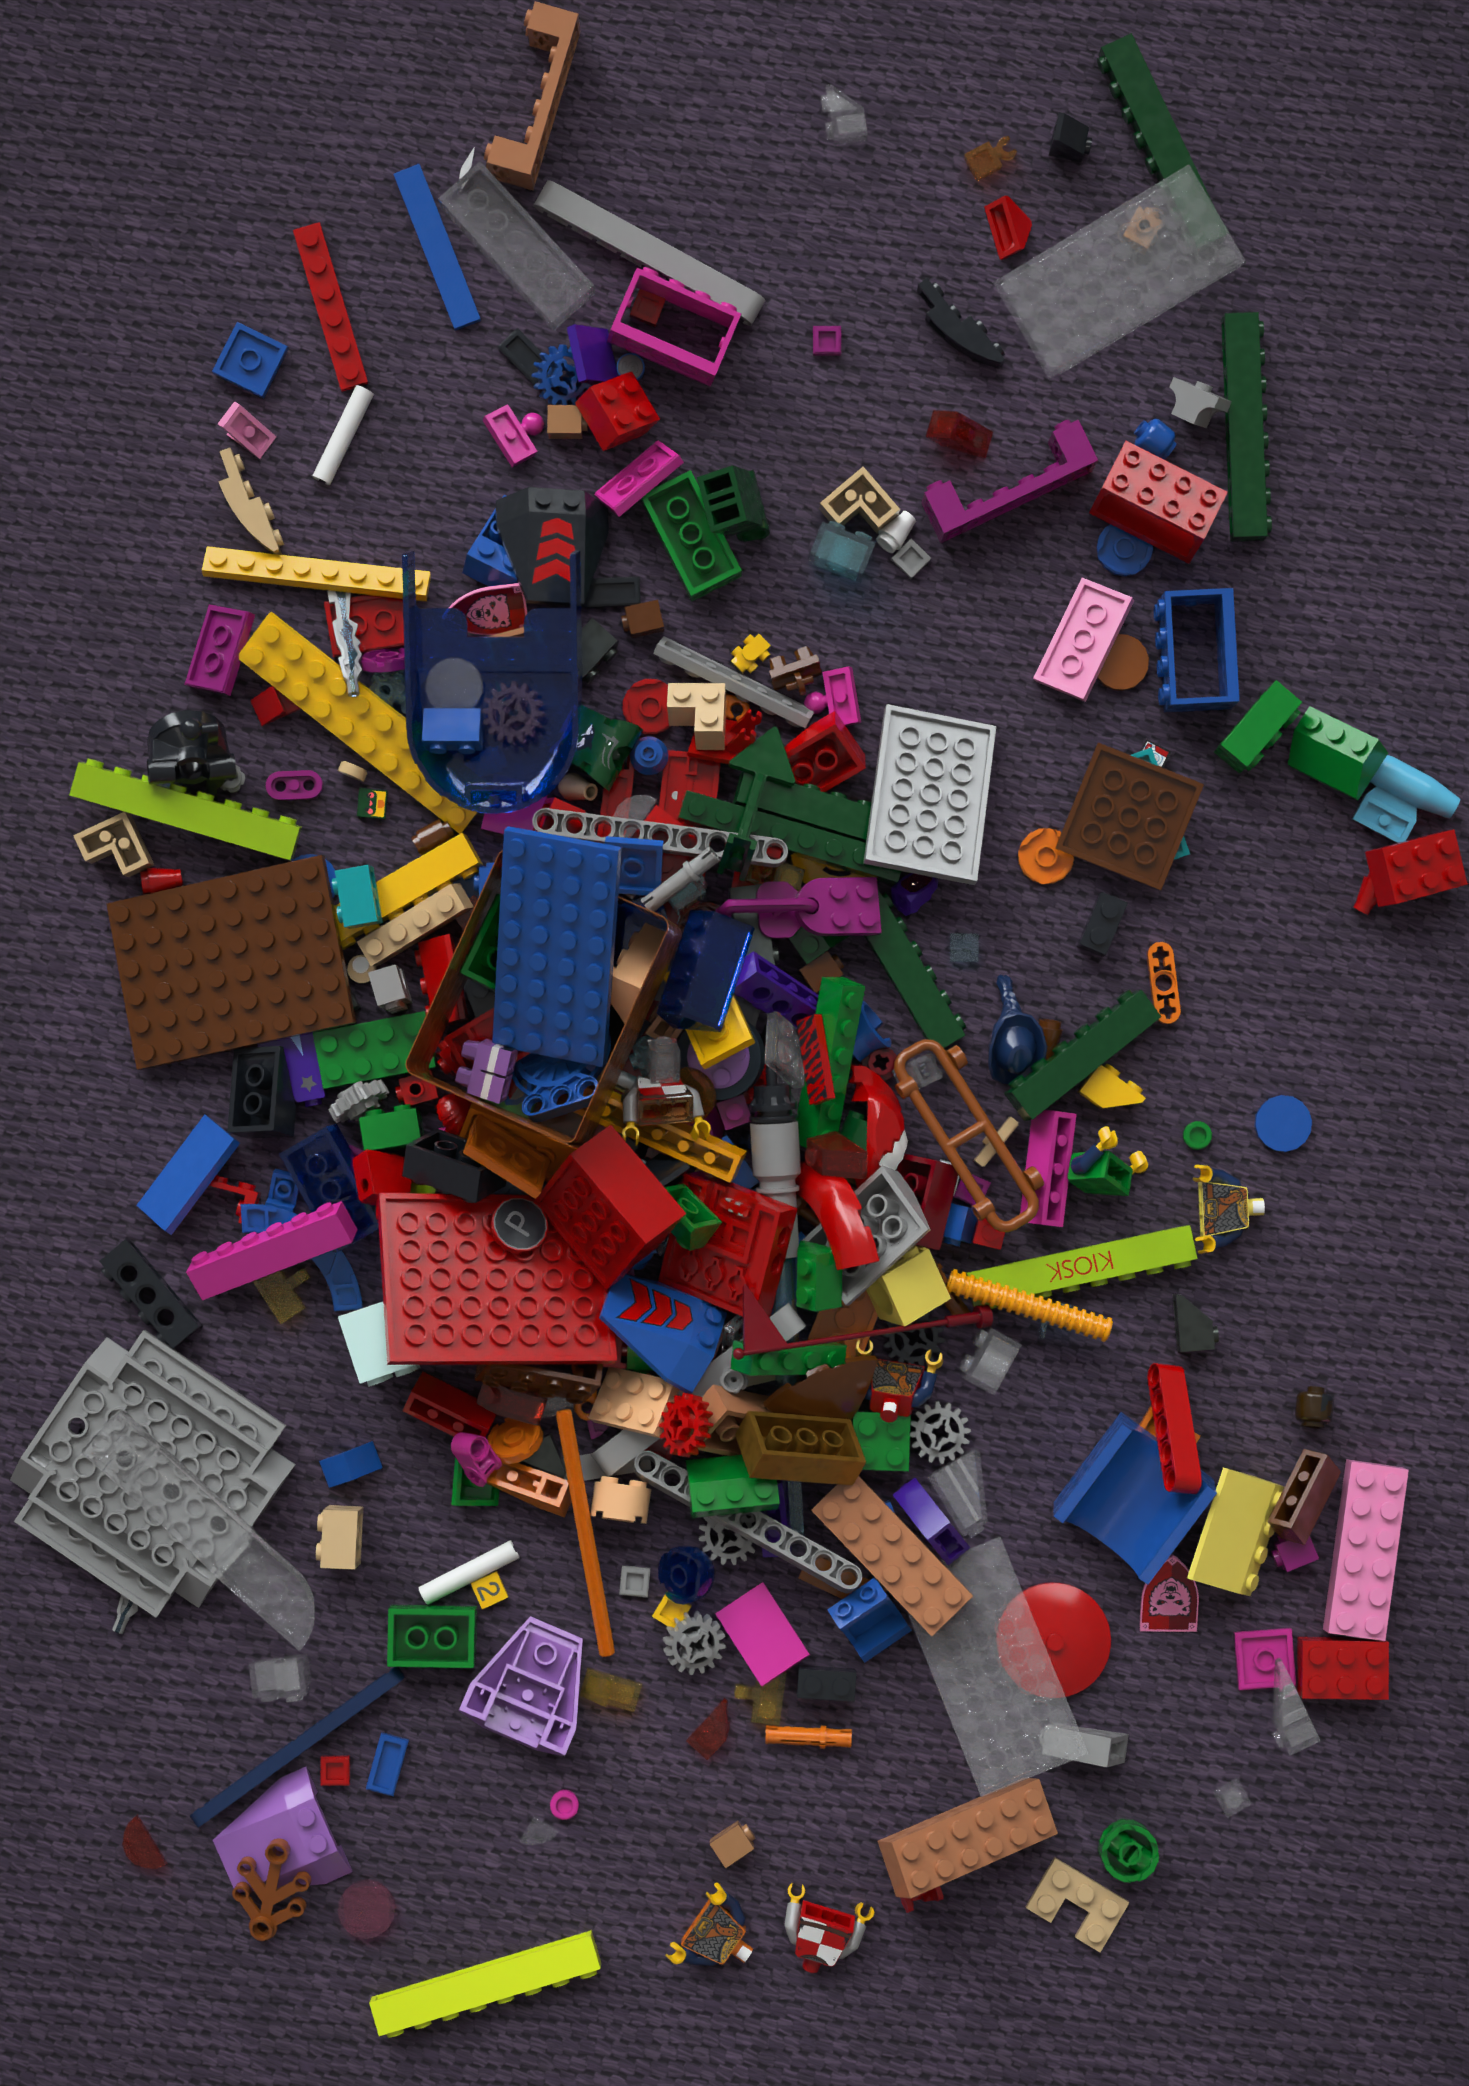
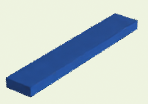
M420 164L394 173L398 188L454 330L456 331L481 321Z

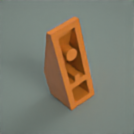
M502 1463V1466L498 1470H494L487 1478V1484L539 1509L565 1517L571 1504L568 1480L520 1463Z

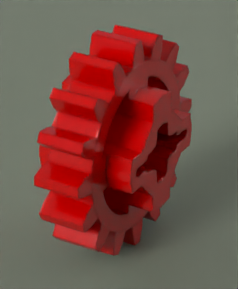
M682 1393V1396H674V1403L667 1402L669 1410L668 1412H662L661 1415L665 1419L664 1422L659 1424V1427L664 1428L660 1438L666 1439L663 1446L670 1449V1454L689 1458L690 1455H698V1448L705 1449V1438H711L708 1428H712L714 1424L709 1422L713 1412L706 1411L709 1403L702 1401L703 1397Z

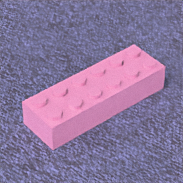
M1346 1459L1323 1630L1328 1633L1386 1641L1408 1469Z

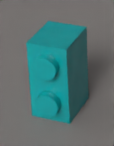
M363 865L335 870L336 878L332 879L334 894L339 895L340 906H337L339 922L343 923L344 927L348 929L383 923L374 867Z

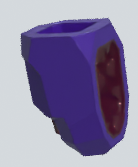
M909 873L891 888L892 902L897 910L905 916L913 914L931 899L932 894L938 888V879Z

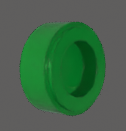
M1191 1122L1183 1130L1184 1143L1191 1149H1203L1211 1142V1129L1204 1122Z

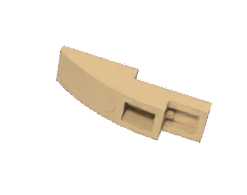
M231 448L220 451L229 478L218 482L231 509L254 539L273 554L281 555L280 546L284 545L279 529L273 530L270 520L275 519L270 504H264L260 497L250 500L255 495L249 480L244 481L241 475V471L245 470L240 454L234 455Z

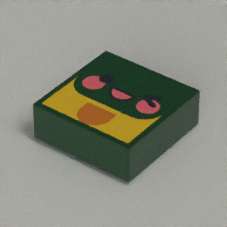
M359 788L357 817L386 820L388 791Z

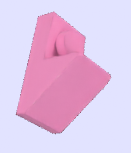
M236 402L231 405L218 423L227 432V436L259 459L276 438L270 430Z

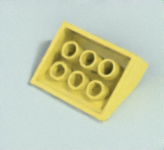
M1223 1467L1216 1488L1217 1494L1212 1500L1187 1578L1234 1593L1251 1596L1259 1582L1258 1572L1260 1566L1267 1558L1268 1549L1266 1547L1269 1538L1275 1532L1267 1521L1284 1486Z

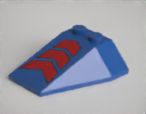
M626 1274L608 1289L599 1319L665 1382L685 1393L691 1394L714 1358L727 1313L723 1308L661 1282Z

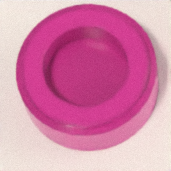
M570 1790L556 1792L550 1802L552 1814L561 1820L572 1818L579 1808V1800Z

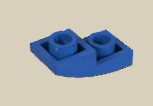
M275 1169L272 1174L269 1196L265 1205L295 1212L303 1175Z

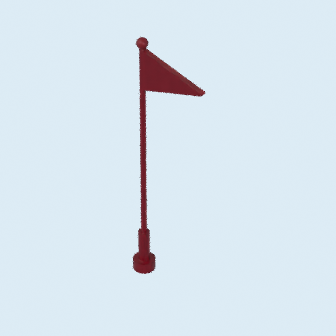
M744 1284L743 1349L736 1348L733 1351V1357L740 1360L747 1355L943 1325L948 1328L975 1323L979 1329L991 1327L993 1324V1313L988 1304L978 1305L974 1307L973 1312L945 1316L944 1320L786 1343L748 1286Z

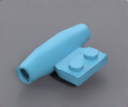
M1387 755L1370 781L1376 787L1364 795L1352 819L1390 840L1400 843L1406 841L1417 821V808L1450 819L1459 805L1460 798L1433 777L1393 756Z

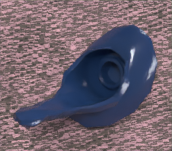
M1000 974L997 977V986L1001 993L1003 1007L1000 1018L993 1026L988 1051V1067L993 1080L1001 1084H1009L1020 1075L1026 1077L1032 1072L1030 1067L1043 1057L1046 1058L1047 1044L1043 1029L1034 1017L1022 1013L1016 996L1013 993V981L1011 978Z

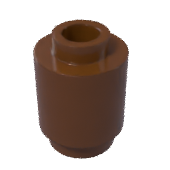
M437 819L417 830V834L412 836L411 839L422 856L449 841L455 834L448 821L442 823L440 819Z

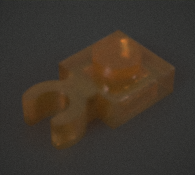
M1009 136L1002 137L994 148L988 141L964 154L963 158L976 181L1002 168L1001 159L1007 161L1016 156V149L1006 152L1002 148L1009 143Z

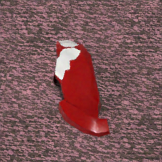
M860 1064L851 1065L852 1077L849 1079V1083L856 1085L851 1101H868L866 1158L849 1157L857 1188L882 1165L896 1170L898 1164L903 1160L908 1142L904 1128V1117L901 1113L902 1108L898 1098L877 1073Z

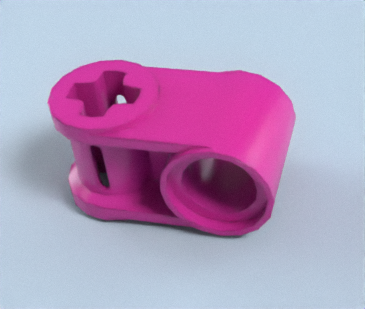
M460 1432L452 1439V1453L464 1469L465 1475L472 1483L483 1487L487 1483L489 1475L502 1466L500 1458L495 1454L488 1440L483 1436Z

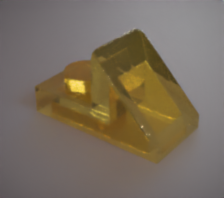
M587 1668L580 1696L604 1707L608 1704L634 1712L642 1683Z

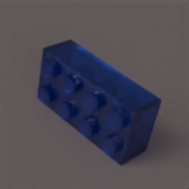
M337 1124L324 1127L279 1154L311 1213L315 1212L323 1204H335L342 1201L358 1230L352 1243L332 1250L334 1254L346 1250L379 1231L378 1219H376V1206L361 1203L359 1200L352 1161L355 1156Z

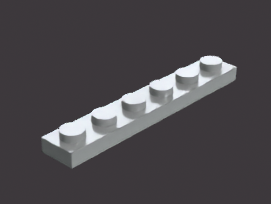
M663 636L654 650L653 654L659 656L662 662L668 665L675 664L683 668L692 677H702L710 681V683H725L726 690L734 693L735 697L743 702L751 701L759 705L765 713L770 715L777 714L785 718L786 722L794 727L806 728L812 719L814 711L809 710L805 705Z

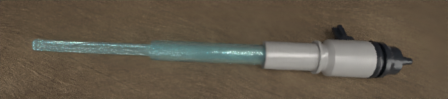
M771 1060L766 1062V1084L753 1086L754 1098L749 1105V1111L755 1112V1115L749 1116V1120L753 1122L750 1123V1132H741L742 1137L737 1138V1143L742 1144V1148L750 1149L752 1152L753 1176L759 1180L760 1187H756V1192L797 1208L796 1191H799V1185H796L795 1179L801 1173L798 1121L796 1120L799 1116L798 1113H792L793 1109H797V1102L791 1095V1084H778L775 1061ZM797 1214L772 1315L787 1303L797 1313L794 1257H797L799 1246ZM799 1332L786 1341V1343L799 1342ZM776 1375V1390L786 1383H790L793 1386L801 1381V1375ZM787 1481L790 1529L805 1536L801 1482Z

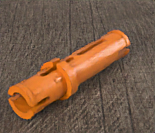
M766 1725L765 1744L820 1746V1749H825L826 1746L851 1748L852 1729L826 1728L823 1725L820 1728Z

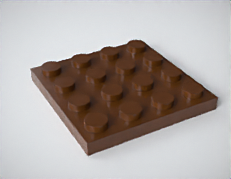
M1097 743L1055 849L1162 890L1204 784Z

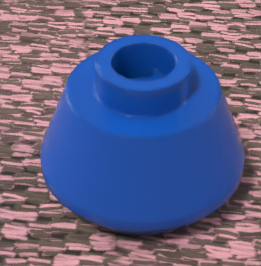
M649 736L640 738L630 753V762L634 769L641 774H657L665 768L668 762L667 747L658 738Z

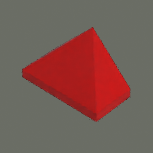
M1003 196L984 206L999 259H1006L1023 250L1032 227L1031 219L1009 196Z

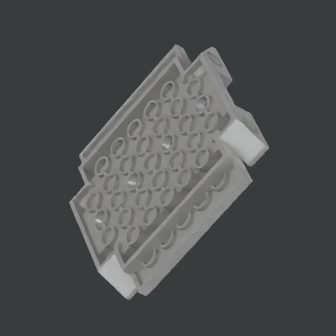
M146 1330L142 1331L130 1351H127L106 1337L82 1366L21 1456L10 1481L30 1493L29 1500L14 1522L156 1618L174 1592L199 1608L230 1563L232 1556L260 1514L266 1510L296 1465L274 1449H271L287 1425L170 1346L158 1340L157 1337ZM74 1418H80L84 1421L85 1430L83 1433L75 1434L71 1431L70 1423ZM121 1450H127L132 1454L133 1460L129 1466H122L118 1462L117 1457ZM169 1482L179 1485L180 1494L177 1498H169L166 1495L165 1487ZM221 1514L227 1518L228 1526L225 1530L220 1531L214 1528L212 1520L215 1515Z

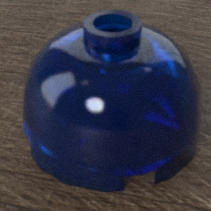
M689 1545L672 1548L668 1553L662 1555L658 1565V1579L660 1584H665L667 1592L664 1593L674 1603L685 1605L706 1596L713 1586L715 1569L712 1560L703 1550Z

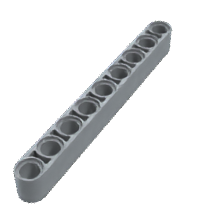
M547 180L533 205L539 212H547V216L565 226L571 225L572 230L590 240L596 239V243L612 252L617 253L618 251L622 253L620 256L640 267L644 265L659 273L658 277L664 280L666 278L675 279L685 285L684 288L695 293L696 290L707 293L711 296L710 300L714 302L732 304L737 308V312L742 313L740 318L748 326L753 324L765 302V299L755 291L553 181Z
M550 808L538 810L532 819L534 829L537 832L605 844L606 837H599L595 833L596 827L601 823L608 824L611 827V833L608 835L611 837H624V831L629 827H635L639 830L640 836L638 839L652 840L655 832L664 831L668 834L669 838L663 844V853L697 857L715 838L722 839L726 844L729 833L738 835V833ZM543 816H550L554 819L553 826L548 830H543L538 826V821ZM579 820L583 824L582 830L575 834L570 833L566 828L569 821ZM690 834L696 837L697 844L695 847L688 849L682 846L681 839L683 836ZM749 836V839L758 841L750 864L778 867L786 861L788 847L784 841L772 837ZM771 846H778L782 849L783 856L778 860L770 859L766 852L767 849ZM723 851L715 852L721 860Z
M789 1303L769 1317L785 1341H788L806 1326ZM733 1346L709 1364L691 1394L703 1397L712 1385L721 1386L720 1376L723 1375V1369L731 1365ZM732 1377L733 1382L737 1380L736 1377ZM679 1390L677 1395L682 1396V1393L685 1392ZM623 1429L593 1452L591 1456L606 1476L610 1477L660 1438Z
M643 1451L639 1453L634 1461L636 1476L690 1507L687 1471L654 1452ZM643 1460H651L655 1468L651 1472H643L639 1468V1464ZM673 1473L679 1477L680 1482L676 1486H668L664 1481V1477ZM760 1511L708 1517L840 1592L852 1593L857 1590L861 1583L862 1572L855 1564ZM746 1515L751 1516L755 1520V1525L749 1529L743 1528L739 1523V1519ZM776 1530L780 1534V1540L776 1543L767 1541L765 1538L766 1531ZM801 1544L804 1546L806 1553L801 1557L792 1555L790 1552L791 1545ZM818 1558H826L829 1560L831 1568L827 1571H821L816 1567L815 1561ZM844 1572L853 1573L856 1577V1583L845 1585L841 1580V1574Z

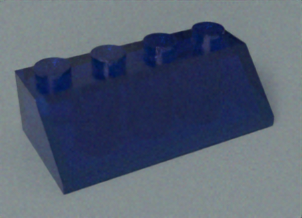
M690 910L656 1013L672 1028L721 1032L755 928L715 911Z

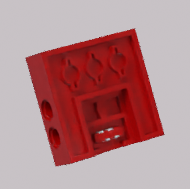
M703 1170L685 1174L682 1183L722 1221V1224L703 1248L691 1251L681 1247L677 1243L676 1237L670 1232L658 1282L742 1317L743 1286L746 1284L768 1317H770L798 1208L733 1182L729 1183Z

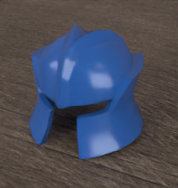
M865 1001L862 1002L852 1058H856L859 1062L874 1050L888 1048L892 1044L890 1038L883 1039L877 1033L876 1029L883 1022Z

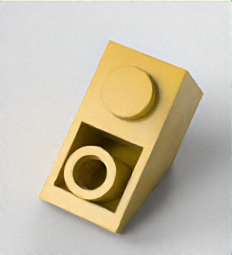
M1107 1063L1105 1066L1100 1065L1095 1069L1077 1091L1099 1109L1143 1103L1146 1099L1141 1095L1143 1089L1130 1080L1128 1083H1125L1118 1077L1120 1072Z

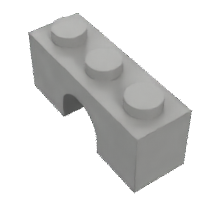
M396 964L368 972L377 1006L394 1014L407 1010L406 1004L413 1003L404 971L399 969Z

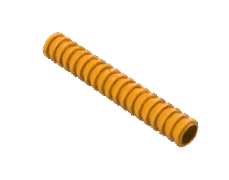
M953 1269L950 1273L946 1285L949 1294L954 1292L955 1296L958 1297L961 1294L964 1295V1299L970 1297L974 1302L980 1300L981 1304L989 1303L990 1307L996 1305L999 1310L1006 1308L1007 1312L1015 1311L1016 1315L1022 1313L1025 1318L1031 1316L1032 1320L1035 1321L1041 1319V1323L1047 1321L1051 1326L1057 1324L1058 1328L1066 1327L1067 1331L1073 1329L1076 1334L1083 1332V1335L1086 1337L1088 1335H1092L1093 1339L1099 1337L1102 1342H1105L1110 1335L1113 1325L1111 1317L1104 1319L1101 1314L1095 1316L1094 1312L1088 1314L1085 1309L1079 1311L1078 1307L1073 1306V1308H1069V1304L1066 1303L1064 1306L1059 1301L1053 1303L1050 1298L1046 1301L1043 1300V1296L1037 1298L1034 1293L1027 1295L1024 1290L1018 1292L1017 1288L1011 1290L1008 1285L1002 1287L1001 1283L996 1282V1284H992V1280L989 1279L987 1282L983 1281L984 1278L982 1277L976 1279L973 1274L969 1277L966 1276V1272L958 1273L957 1269Z

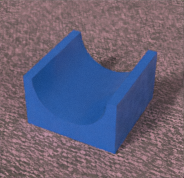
M1120 1412L1053 1502L1054 1517L1062 1523H1072L1099 1539L1117 1553L1136 1572L1138 1578L1148 1585L1215 1497L1217 1491L1214 1479L1202 1470V1483L1197 1494L1166 1491L1157 1438Z

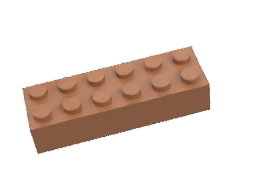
M860 1476L857 1477L853 1485L837 1484L811 1510L931 1636L973 1597V1594Z
M1023 1778L878 1840V1844L896 1897L911 1899L1058 1833L1040 1780L1036 1778Z

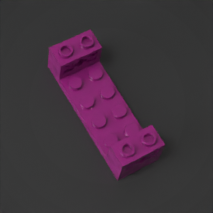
M1068 419L1054 427L1055 431L1051 433L1048 445L1056 463L1043 469L1045 473L1034 477L1033 474L1028 475L1018 481V486L1010 490L1008 486L995 491L992 494L993 498L983 502L982 498L975 500L967 505L968 509L966 511L950 480L945 483L939 480L927 486V491L924 492L921 504L940 543L1091 473L1098 459L1079 420L1071 423Z

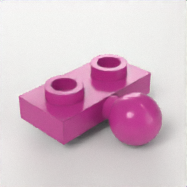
M507 404L484 416L482 421L511 467L536 455L538 451L527 434L537 435L543 430L544 420L539 414L529 413L525 415L522 424H520Z
M848 666L822 672L826 695L820 692H811L806 696L804 705L809 710L814 711V714H820L828 706L829 714L836 711L845 726L861 723L853 668Z

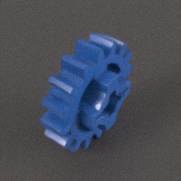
M559 344L558 350L556 347L550 346L548 347L549 355L541 352L539 355L543 361L541 363L534 362L533 364L539 369L538 373L532 374V377L538 378L539 381L534 385V389H542L543 391L539 397L542 399L549 397L548 403L551 405H555L557 402L559 405H567V400L571 405H576V397L580 398L584 394V388L589 389L591 385L580 383L579 381L576 385L578 378L575 364L569 365L566 359H563L566 356L574 361L571 346L567 349V345ZM562 371H566V375L563 376V381L560 380L559 377L563 375ZM551 387H558L563 395L555 393Z

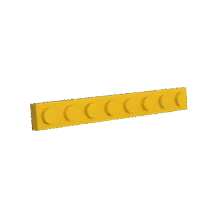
M216 547L206 548L202 567V574L205 577L427 601L431 580L430 571Z

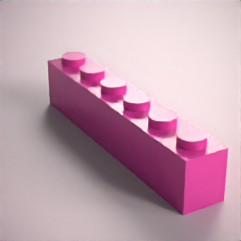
M342 1201L335 1204L326 1203L317 1208L315 1212L309 1214L305 1212L300 1213L289 1222L284 1224L277 1222L269 1226L266 1231L258 1234L256 1232L249 1233L233 1244L232 1242H226L210 1253L206 1251L200 1252L191 1259L192 1262L186 1273L201 1299L205 1300L352 1243L358 1229Z

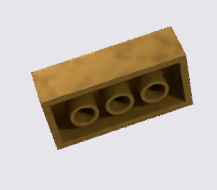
M747 1411L735 1433L750 1478L853 1485L866 1464L850 1419Z

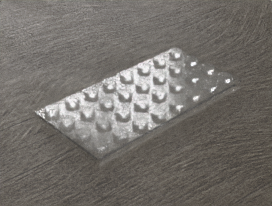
M1188 164L994 281L993 285L1047 378L1051 380L1246 264V261L1191 166Z
M1001 1537L967 1550L950 1565L941 1560L973 1594V1597L933 1636L908 1611L907 1613L981 1797L1089 1754Z

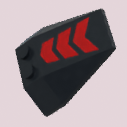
M527 487L496 500V528L526 603L583 606L609 533L608 508L583 490Z

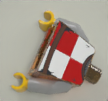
M650 1073L646 1077H639L637 1079V1087L632 1088L623 1100V1123L626 1124V1127L622 1131V1138L626 1141L627 1136H633L636 1139L635 1146L639 1143L640 1134L638 1128L635 1127L637 1123L638 1126L693 1122L694 1119L695 1124L691 1131V1137L694 1141H697L699 1137V1130L704 1133L705 1139H707L711 1125L702 1119L705 1115L698 1091L684 1084L677 1075L660 1076L658 1073Z

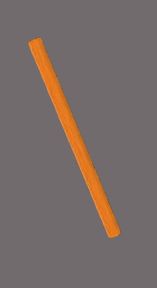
M564 1409L557 1411L556 1418L599 1655L607 1657L615 1653L572 1411Z

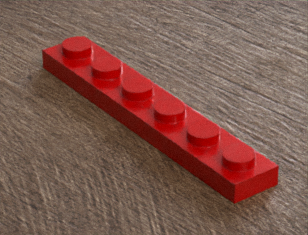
M318 222L295 229L293 233L340 389L343 392L355 388L356 385L363 386L369 384L321 224Z

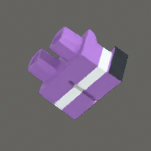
M487 1038L481 1042L471 1040L464 1042L461 1057L474 1060L472 1069L464 1066L459 1067L455 1082L467 1087L468 1094L500 1104L508 1097L513 1076L511 1073L514 1071L518 1050L492 1043V1040Z

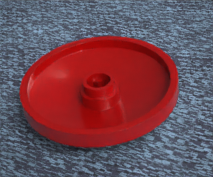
M1047 1582L1023 1590L1009 1602L998 1623L996 1646L1002 1666L1018 1686L1037 1696L1063 1698L1083 1691L1099 1677L1110 1654L1111 1633L1104 1612L1087 1593L1069 1584Z

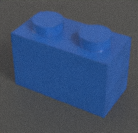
M424 708L422 742L426 750L435 754H444L447 750L458 751L462 754H473L475 751H483L484 716L481 709Z

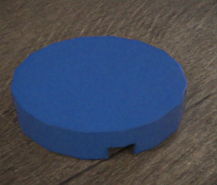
M1110 524L1104 528L1098 537L1096 550L1098 560L1106 570L1114 575L1124 577L1135 575L1145 568L1151 559L1153 545Z
M1280 1095L1269 1098L1261 1105L1255 1115L1254 1127L1257 1137L1265 1146L1274 1151L1287 1152L1297 1149L1306 1142L1311 1133L1312 1119L1309 1110L1303 1102L1293 1096Z

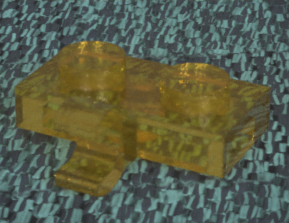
M305 1268L288 1279L280 1270L252 1281L280 1324L285 1323L306 1308L294 1288L311 1278Z
M787 1671L764 1687L760 1685L757 1679L755 1686L735 1684V1698L753 1699L751 1722L780 1725Z

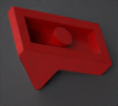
M273 686L250 700L261 726L301 709Z

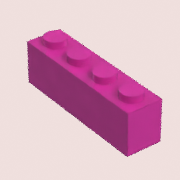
M1044 1110L1031 1120L1026 1169L1034 1166L1041 1174L1044 1186L1035 1191L1039 1200V1210L1036 1216L1028 1223L1063 1227L1068 1189V1171L1076 1122V1114ZM1023 1194L1020 1214L1028 1207V1202Z

